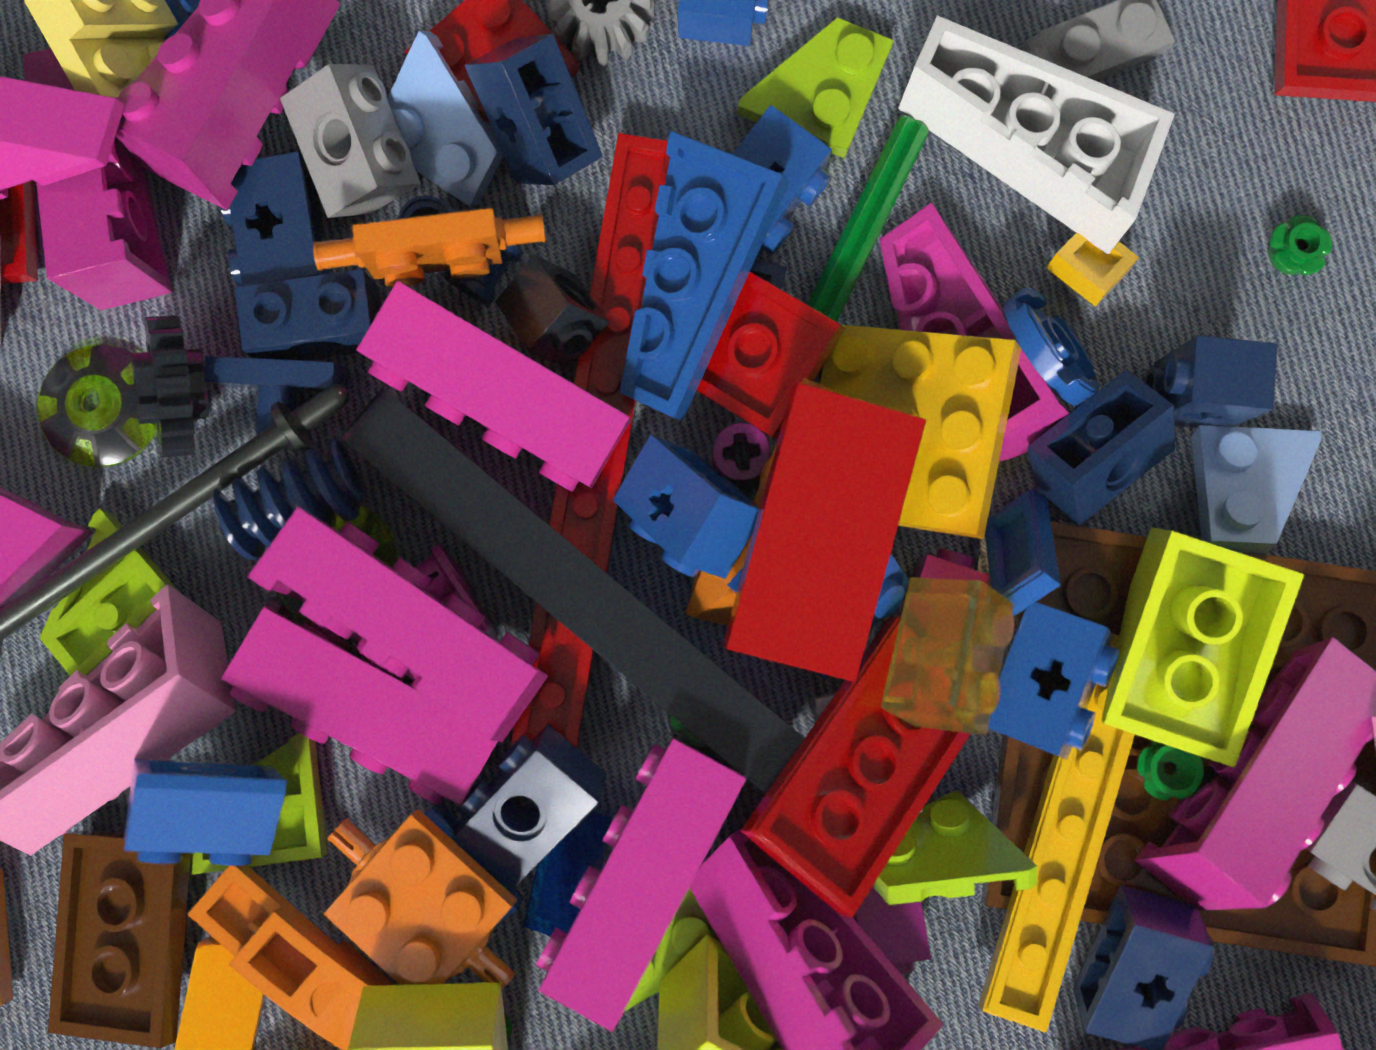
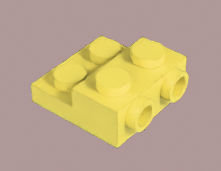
M24 0L75 91L116 99L120 92L132 84L156 57L160 46L165 41L163 37L178 25L165 0Z

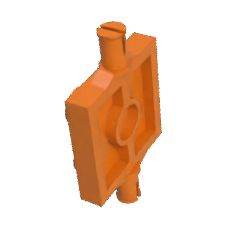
M493 208L352 225L353 238L324 242L315 241L313 242V252L319 271L327 268L358 265L359 268L366 267L374 279L384 278L385 285L394 287L397 281L405 286L415 285L425 281L424 273L450 270L452 278L483 276L490 273L489 265L503 264L501 250H506V246L536 242L545 243L546 240L542 214L502 220V216L495 217Z
M419 809L413 812L392 836L382 840L377 845L360 831L349 818H346L328 837L327 840L332 842L357 866L352 872L348 887L326 910L324 915L399 985L444 984L447 979L463 972L468 967L484 983L501 982V988L503 989L516 974L515 970L508 967L486 945L490 941L495 925L509 911L517 899Z

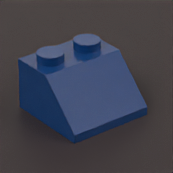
M134 759L124 836L125 851H138L137 860L146 863H178L181 861L182 852L210 853L209 862L213 864L230 866L251 864L252 854L270 855L285 796L287 780L275 768L265 765Z

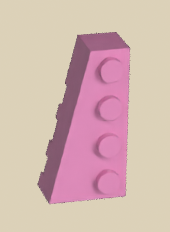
M167 584L150 600L157 610L137 629L127 623L107 641L109 648L114 651L90 674L86 676L76 670L58 687L59 693L54 698L50 711L46 716L41 719L31 713L0 743V841L29 855L34 854L131 786L134 759L170 760L173 755L209 730L219 726L226 718L235 713L234 697L230 695L232 685L221 679L228 668L222 622Z

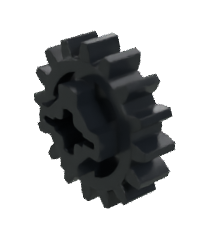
M178 315L145 317L147 352L132 353L131 357L139 424L156 423L157 440L162 458L194 455L195 428L193 420L209 417L201 349L186 350L184 348L183 329L181 328Z

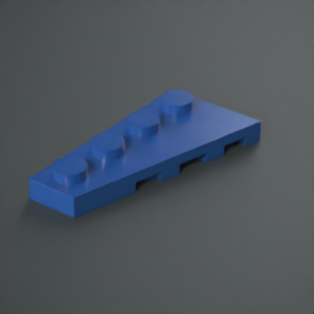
M670 131L666 150L670 161L665 186H659L655 213L659 215L653 248L652 250H647L642 276L647 278L641 309L636 310L634 314L619 393L683 421L790 181L783 174Z

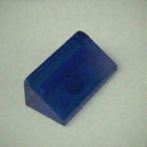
M592 808L537 864L523 927L550 937L556 927L566 933L569 932L580 911V908L569 902L589 865L599 871L602 870L608 844L602 840L614 820V812Z

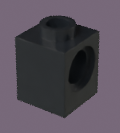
M535 254L495 301L529 352L569 368L589 349L595 338L610 322L574 273Z

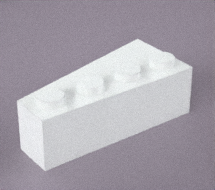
M938 15L915 64L898 107L908 116L925 123L928 130L1070 229L1087 238L1089 242L1106 254L1111 252L1137 218L1175 113Z

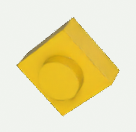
M1077 232L1055 254L1047 269L1096 307L1130 271L1140 257L1119 241L1111 252L1106 254Z

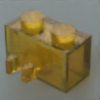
M910 577L881 708L917 727L987 735L991 713L997 708L1000 699V683L998 678L1004 649L1013 636L1014 618L1012 611L1014 604L983 581Z

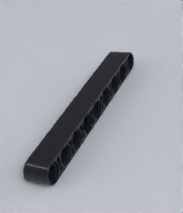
M382 387L340 437L766 794L805 738Z

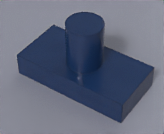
M205 356V382L223 387L258 389L256 434L261 433L275 423L270 406L275 402L284 403L291 411L296 409L297 391L321 392L333 384H341L348 389L349 368L334 362Z

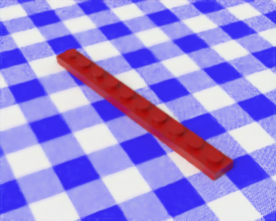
M618 133L590 290V295L610 322L595 338L589 349L579 357L574 385L629 416L631 422L592 488L579 481L573 492L563 486L556 484L549 524L550 527L607 574L619 506L613 501V498L624 481L637 405L636 400L619 393L634 314L636 310L641 309L647 278L642 276L647 250H652L658 223L659 215L655 213L659 186H665L670 157L666 154L668 141ZM536 602L528 646L540 654L533 665L546 673L548 677L515 723L511 746L522 735H525L532 741L549 724L578 748L594 650Z

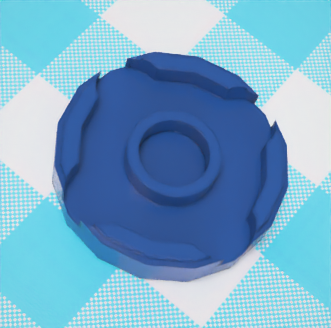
M1021 289L1004 302V313L1008 325L1019 346L1046 383L1064 401L1077 406L1099 391L1100 384L1095 379L1089 381L1096 376L1093 370L1095 369L1094 364L1066 320L1061 319L1058 315L1053 318L1047 317L1040 310L1048 304L1046 302L1047 299L1034 289Z

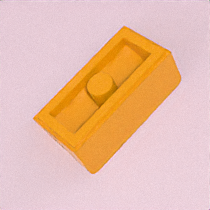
M212 936L200 941L196 947L174 1050H254L265 995L228 965L235 956Z

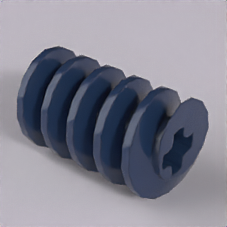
M337 438L330 440V461L325 462L312 447L305 451L307 470L301 472L295 463L287 457L281 461L283 479L280 481H276L269 470L262 467L256 471L259 489L255 491L250 488L242 477L232 480L234 499L230 501L219 489L213 490V502L220 526L229 543L240 555L250 560L260 558L265 552V547L269 548L298 507L332 527L336 525L337 515L349 522L360 516V502H364L362 483L351 457Z

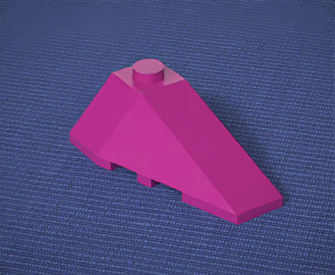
M0 76V200L8 197V188L34 180L45 186L106 166L125 104L112 97Z
M932 203L880 239L892 306L897 310L900 330L1007 339L1017 342L1008 325L1003 308ZM1022 349L999 462L1026 453L1031 443L1071 413L1062 398L1036 371Z

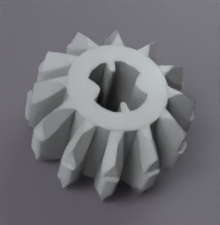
M550 0L548 4L550 18L558 22L554 28L557 39L562 44L573 43V55L579 61L585 58L592 50L596 51L598 63L603 67L608 63L609 51L616 50L620 56L628 60L632 55L630 41L646 43L649 37V26L646 21L654 17L653 0ZM607 6L606 13L598 14L597 7Z

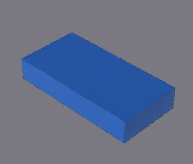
M1032 488L988 518L985 530L992 608L1007 620L1061 585L1048 500Z

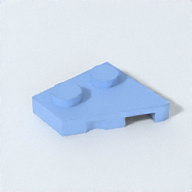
M418 31L387 100L402 138L409 148L415 170L468 206H473L480 203L504 154L491 125L481 118L478 112L477 101L465 81H457L439 50L443 45L439 38L430 31Z
M1199 425L1191 436L1201 540L1238 553L1267 554L1279 540L1322 440L1321 431Z

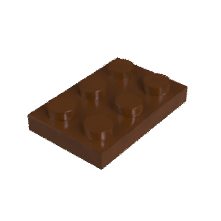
M82 830L64 833L48 1033L153 1048H163L176 1043L191 853L182 852L181 861L178 863H146L137 860L138 851H125V834Z

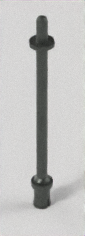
M341 384L330 385L293 411L284 403L275 402L270 406L272 417L275 421L273 425L0 610V657L3 639L211 499L214 489L224 490L232 484L233 479L243 477L290 444L304 453L307 449L312 448L313 443L308 432L349 403L350 393L348 389Z

